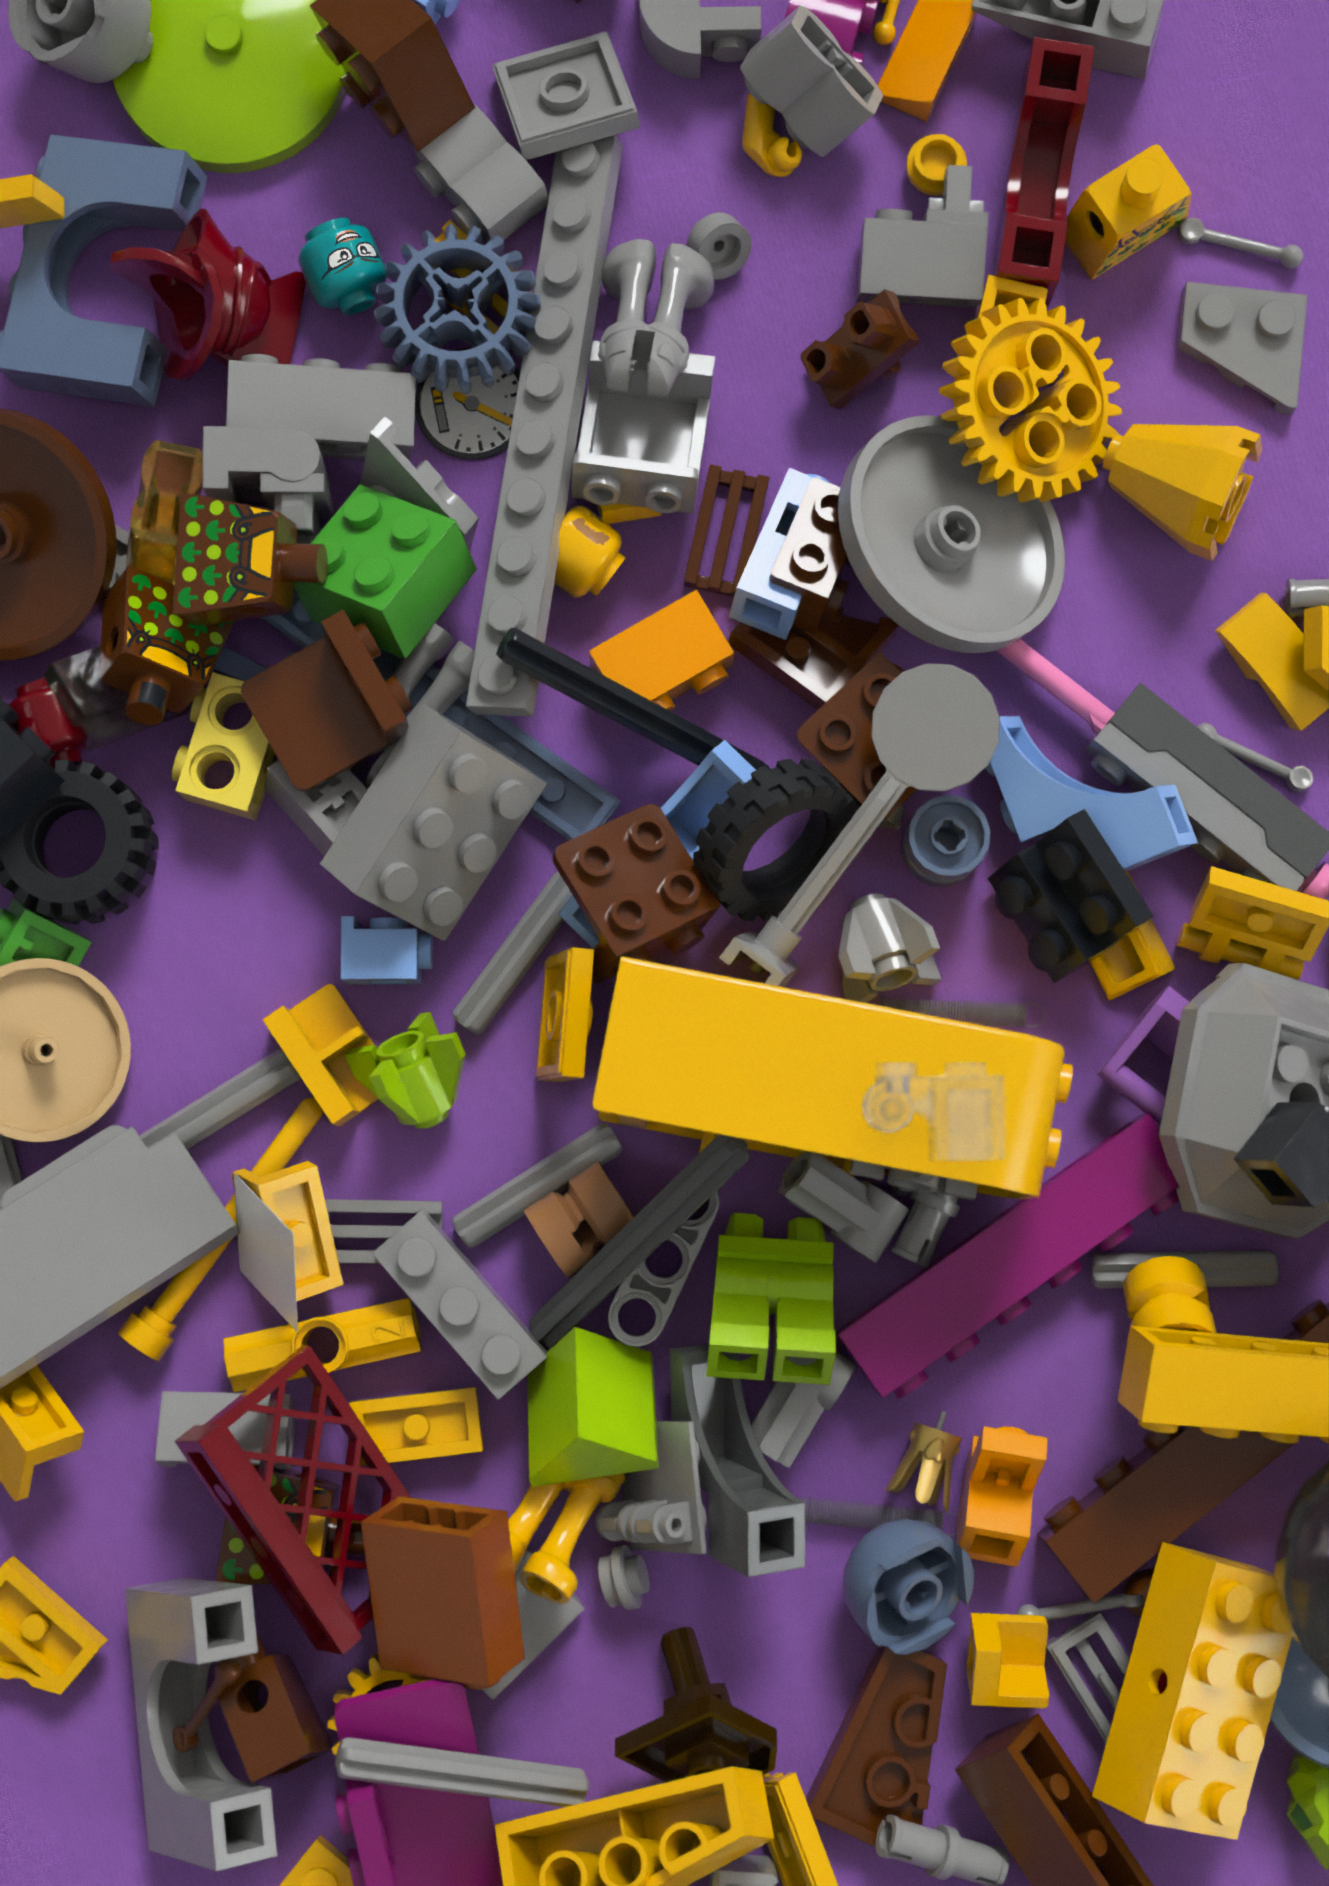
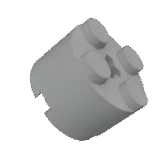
M9 0L8 15L10 29L15 42L20 48L29 52L36 60L83 81L104 83L113 80L124 73L132 63L144 61L151 51L153 36L149 30L151 19L150 0Z

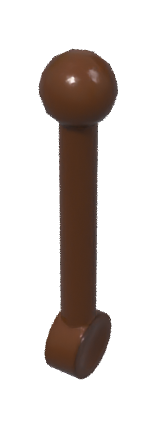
M229 1658L218 1662L215 1668L216 1679L187 1724L177 1726L174 1729L173 1743L180 1753L194 1750L197 1747V1731L225 1687L239 1679L241 1667L235 1659Z

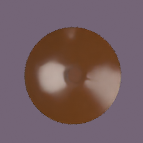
M0 408V661L31 657L56 647L70 639L91 620L99 609L110 586L116 561L117 542L114 515L108 495L95 469L85 455L61 432L47 423L18 411Z

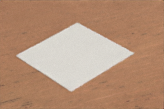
M234 1173L237 1228L240 1232L238 1234L240 1271L298 1333L294 1234Z

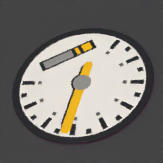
M473 347L461 348L453 351H463L472 349ZM496 366L492 369L495 384L491 388L485 387L480 375L470 377L471 391L467 394L460 391L457 378H450L449 385L444 392L437 391L434 385V372H432L426 380L418 383L415 393V414L425 437L440 451L461 459H482L506 449L511 432L520 376L519 370L515 367V372L512 375H507Z

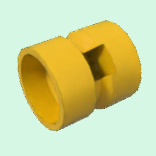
M1156 1257L1138 1264L1127 1274L1123 1283L1128 1317L1132 1320L1130 1325L1217 1333L1213 1313L1210 1311L1205 1276L1196 1263L1182 1257Z

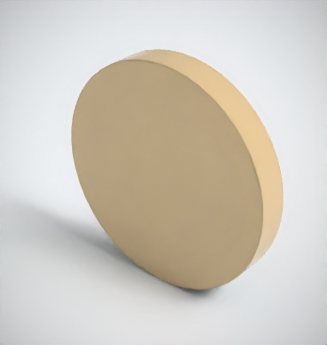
M34 958L0 965V1136L27 1142H49L68 1138L98 1121L113 1105L123 1088L131 1058L130 1033L124 1013L113 994L100 980L73 964L54 959Z

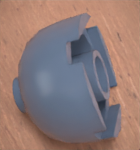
M896 1519L882 1523L865 1534L851 1551L843 1572L842 1588L844 1600L854 1622L880 1648L881 1646H887L895 1654L907 1655L927 1649L947 1635L956 1623L949 1616L955 1610L959 1599L965 1605H968L973 1593L975 1571L969 1554L939 1528L929 1522Z

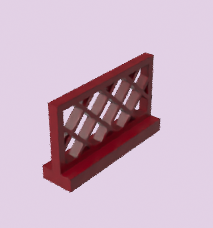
M306 1345L297 1349L204 1425H194L174 1442L316 1650L344 1655L363 1638L359 1631L373 1619L370 1589L368 1599L353 1612L341 1596L345 1567L367 1569L366 1562L346 1560L351 1522H361L370 1516L353 1513L358 1474L373 1476L377 1479L383 1488L381 1508L398 1496L409 1498L411 1496L311 1346ZM301 1368L314 1385L310 1412L282 1408L286 1380ZM270 1394L268 1406L257 1405ZM326 1405L334 1416L324 1415ZM247 1412L267 1414L261 1453L242 1450L228 1429L229 1426ZM281 1416L309 1420L304 1459L275 1455ZM323 1423L340 1425L349 1437L345 1465L318 1461ZM361 1457L369 1468L359 1467ZM249 1459L260 1461L259 1472H257ZM274 1463L302 1467L297 1506L278 1503L270 1491ZM316 1469L344 1472L339 1511L311 1508ZM285 1512L296 1513L294 1525ZM310 1515L337 1518L332 1558L314 1556L306 1544ZM320 1564L331 1565L329 1576Z

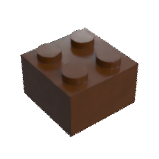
M316 0L310 5L322 28L316 34L319 44L337 66L342 65L346 73L340 78L344 90L360 109L365 108L367 105L370 106L375 120L390 138L393 139L400 134L419 152L475 108L432 18L412 0Z

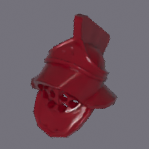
M199 209L191 217L171 252L161 251L156 248L130 246V248L111 253L110 271L141 287L153 298L159 339L168 349L164 365V371L168 378L189 381L209 356L228 366L229 360L241 361V357L248 354L270 355L278 359V364H290L306 287L303 273L295 271L271 280L262 263L250 257L243 251L241 246H231L206 209Z

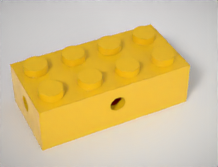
M1162 1542L1092 1797L1146 1824L1237 1840L1242 1820L1246 1813L1248 1798L1264 1746L1265 1735L1281 1683L1284 1665L1299 1617L1306 1585L1250 1564Z

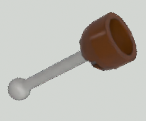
M1155 1568L1144 1569L1134 1573L1126 1581L1122 1594L1102 1597L1095 1604L1090 1600H1084L1040 1609L1034 1605L1025 1604L1017 1610L1016 1615L1044 1616L1047 1620L1126 1607L1134 1617L1141 1619Z

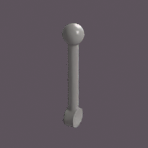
M1197 218L1184 220L1179 229V238L1187 245H1194L1202 240L1280 260L1281 264L1287 269H1294L1303 261V251L1297 245H1288L1281 248L1206 229Z
M1201 723L1196 726L1230 754L1286 779L1288 788L1293 792H1304L1313 783V773L1305 766H1296L1291 769L1217 734L1215 727L1209 723Z

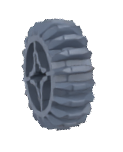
M450 223L445 228L446 240L435 242L434 235L430 231L424 230V233L421 234L424 248L417 251L412 245L403 243L400 250L406 265L387 261L385 272L392 282L377 285V297L385 303L374 310L377 324L386 327L380 333L381 342L385 348H396L392 358L398 368L407 367L413 363L411 375L416 378L417 383L423 382L434 372V385L437 391L444 392L449 385L450 378H457L460 391L467 394L471 391L470 377L480 375L485 387L491 388L495 384L493 368L497 366L503 373L512 375L516 369L509 353L523 357V354H528L531 349L530 343L524 337L527 332H536L534 328L536 318L530 315V311L541 308L540 296L529 292L536 285L534 273L529 270L520 271L523 265V257L519 251L515 250L503 255L505 248L504 240L498 234L492 237L485 245H482L481 230L475 225L468 231L466 240L458 239L456 227ZM453 269L475 271L465 278H454L444 273V271ZM424 285L429 292L433 304L423 315L424 323L413 331L409 324L410 306L417 291ZM502 289L508 299V310L501 327L493 335L488 329L487 320L483 317V313L493 303L492 296ZM444 297L450 304L454 303L459 308H464L468 305L472 322L466 315L462 316L456 310L448 314ZM452 340L466 341L473 346L472 349L463 351L440 349L444 344Z

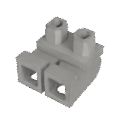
M203 426V490L206 496L243 504V502H265L268 509L280 512L296 524L297 544H310L320 533V520H330L334 516V501L329 490L328 472L318 443L313 436L303 429L293 427Z

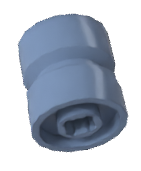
M943 795L928 800L916 811L902 836L901 854L906 868L917 880L929 886L948 887L960 883L982 862L989 849L991 831L986 816L975 803L961 796Z

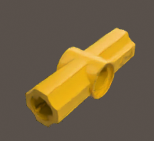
M410 1297L299 1321L298 1333L290 1324L223 1338L224 1360L234 1393L249 1389L301 1346L308 1345L309 1336L317 1327L331 1329L339 1340V1350L336 1357L331 1362H321L328 1373L423 1351L417 1312ZM301 1368L286 1381L308 1376Z

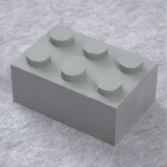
M422 704L320 864L355 895L445 941L547 783L511 756L425 704Z

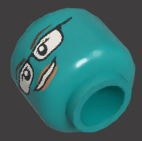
M348 218L333 219L311 229L305 235L307 243L300 250L298 262L316 304L325 309L340 308L344 316L355 315L374 306L377 303L374 295L376 294L377 285L386 283L387 275L384 261L370 230L363 225L352 224Z

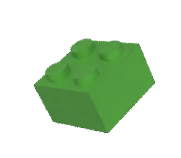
M359 484L310 543L323 544L326 548L328 569L325 581L323 583L294 582V589L311 621L322 625L321 621L344 610L353 626L362 621L365 623L379 649L406 659L476 572L477 568L456 520Z

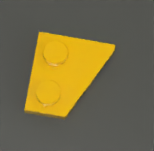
M12 1556L0 1567V1678L6 1680L20 1678L27 1681L31 1687L61 1695L108 1642V1639L15 1556Z

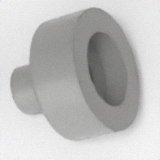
M718 212L707 215L693 226L687 240V246L701 254L711 265L714 279L721 280L731 277L745 265L751 252L752 242L749 232L733 216Z

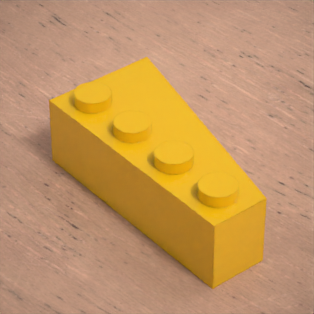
M734 1766L494 1824L503 1886H688L774 1839L762 1771Z

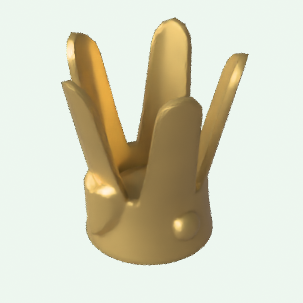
M942 1411L936 1429L914 1422V1428L909 1433L910 1446L889 1481L886 1491L893 1493L902 1491L922 1459L915 1497L921 1504L935 1505L944 1477L943 1506L944 1510L949 1513L952 1460L954 1455H957L960 1451L959 1444L962 1438L942 1431L947 1415L946 1411Z

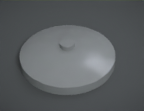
M930 415L914 416L899 420L879 431L856 453L844 474L838 499V519L841 538L848 560L860 583L881 610L899 626L919 639L943 649L963 653H985L1005 648L1038 626L1050 613L1060 594L1065 571V549L1063 535L1054 507L1050 500L1040 503L1039 499L1020 503L1017 493L1000 497L997 495L998 480L982 485L978 483L982 465L977 462L963 467L961 461L968 451V447L965 442L950 445L948 441L959 430L956 421L942 420L941 416Z

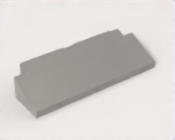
M119 1125L109 1126L4 1193L1 1199L2 1209H0V1389L240 1233L237 1225L176 1132L147 1149L133 1126L127 1130Z

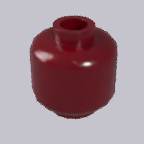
M60 676L42 678L18 687L15 690L17 698L9 705L21 718L12 726L19 733L29 726L55 752L47 761L53 769L55 768V760H70L77 766L82 764L81 752L86 751L96 741V729L83 690L78 686L65 684L63 677Z

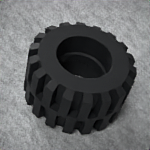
M55 760L54 770L65 781L0 843V884L3 888L11 891L14 894L13 898L22 905L52 920L54 918L65 924L79 925V920H86L91 924L105 921L104 914L111 911L119 915L129 907L125 901L132 894L140 898L147 888L141 884L145 874L154 875L157 862L151 859L152 850H159L158 836L151 830V825L155 824L150 811L142 805V799L109 771L105 772L97 765L82 761L81 766H77L70 760ZM76 810H92L102 818L106 833L105 845L100 858L90 869L80 875L68 878H60L53 875L48 870L43 856L44 840L49 828L57 819L69 812Z

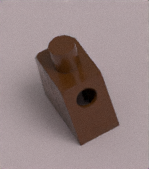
M257 1631L258 1653L232 1658L240 1664V1677L233 1684L227 1685L218 1698L251 1783L277 1779L332 1751L334 1746L290 1655L272 1654L267 1656ZM262 1684H265L268 1689V1701L264 1708L258 1699V1692Z

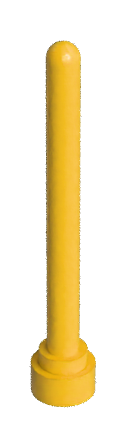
M306 1098L299 1104L251 1172L264 1176L284 1169L323 1114V1110L315 1098ZM234 1193L226 1204L225 1209L237 1225ZM233 1238L177 1273L152 1307L145 1305L139 1314L132 1312L118 1331V1334L137 1350L159 1362L174 1342L170 1335L177 1326L172 1321Z

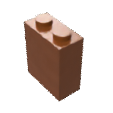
M398 1496L361 1521L380 1669L408 1673L410 1678L416 1680L437 1678L463 1683L465 1688L479 1690L496 1685L506 1673L525 1659L507 1511Z

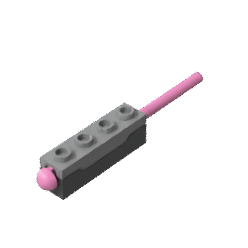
M1021 639L1005 648L996 650L1088 722L1096 737L1084 751L1094 758L1091 762L1092 767L1107 781L1117 786L1124 782L1136 792L1155 786L1175 784L1198 841L1197 844L1191 847L1205 859L1216 864L1222 860L1240 875L1321 899H1326L1329 896V865L1323 862L1316 870L1314 869L1329 851V831L1141 682L1114 713Z

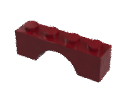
M1034 37L1024 67L992 275L1046 288L1048 292L1045 304L1049 307L1060 279L1068 226L1066 209L1078 135L1087 102L1095 46Z

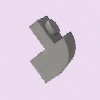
M639 0L641 37L648 53L661 67L680 77L700 79L701 57L713 56L714 59L721 62L742 61L747 56L749 50L761 40V6L700 7V0Z

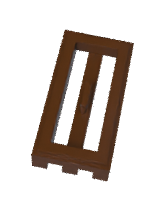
M710 464L685 573V587L732 597L735 596L738 583L755 547L769 484V476L758 474L757 477L745 475V471L734 469L733 472L722 470V466ZM718 486H727L730 488L710 577L701 576L699 571ZM742 490L754 492L734 582L722 580Z

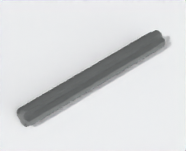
M718 1134L531 1317L529 1325L532 1330L531 1335L535 1340L548 1348L553 1347L590 1314L749 1160L750 1154L746 1148L748 1145L746 1141L741 1138Z

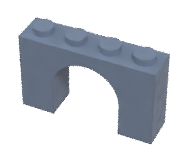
M50 134L46 154L39 160L37 165L36 178L64 197L65 218L23 225V252L19 269L10 280L9 298L11 303L5 328L0 331V372L20 388L155 407L168 349L146 327L88 320L75 316L70 306L68 286L72 268L80 253L91 241L109 230L126 226L177 232L184 230L191 217L201 207L208 177L187 151Z

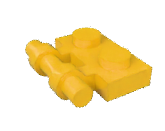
M1211 866L1191 908L1189 924L1183 923L1180 929L1177 946L1198 952L1200 960L1213 964H1219L1221 959L1232 963H1246L1299 980L1304 962L1311 961L1329 927V901Z

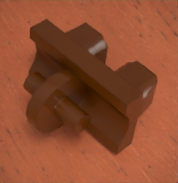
M884 289L869 303L859 301L844 315V322L840 329L826 341L815 340L801 352L800 359L811 381L820 385L830 407L841 410L877 378L880 377L884 380L893 378L901 370L899 360L914 348L920 340L902 315L896 294Z

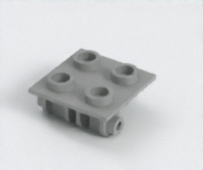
M656 1421L659 1468L624 1473L625 1481L623 1482L625 1500L609 1502L603 1505L595 1516V1526L604 1539L608 1541L626 1540L629 1542V1547L632 1550L707 1554L705 1539L707 1516L701 1500L698 1470L700 1449L695 1438L694 1421Z

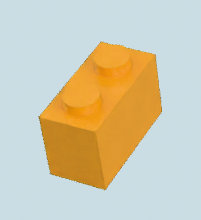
M696 589L589 650L591 666L598 673L672 711L676 707L672 700L689 690L694 689L696 694L700 695L724 682L729 677L726 669L733 666L734 651Z

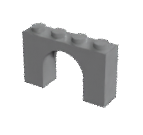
M183 1577L125 1588L149 1851L216 1872L276 1857L277 1848L271 1788L241 1781L226 1769L213 1742L208 1715L197 1731L198 1745L194 1750L180 1753L173 1743L174 1729L177 1726L188 1723L206 1694L207 1676L211 1662L258 1653L252 1585Z

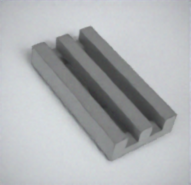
M325 1199L333 1237L390 1238L403 1226L332 1225L331 1212L419 1213L424 1209L438 1223L439 1227L443 1229V1201ZM336 1250L339 1263H379L372 1254L375 1250Z
M1097 1611L1086 1616L1088 1619L1079 1625L1075 1623L1065 1630L1066 1633L1057 1639L1053 1637L1047 1641L1046 1648L1106 1744L1111 1726L1065 1651L1073 1646L1076 1647L1110 1704L1116 1710L1120 1693L1086 1638L1095 1632L1097 1633L1124 1677L1129 1658L1102 1614Z

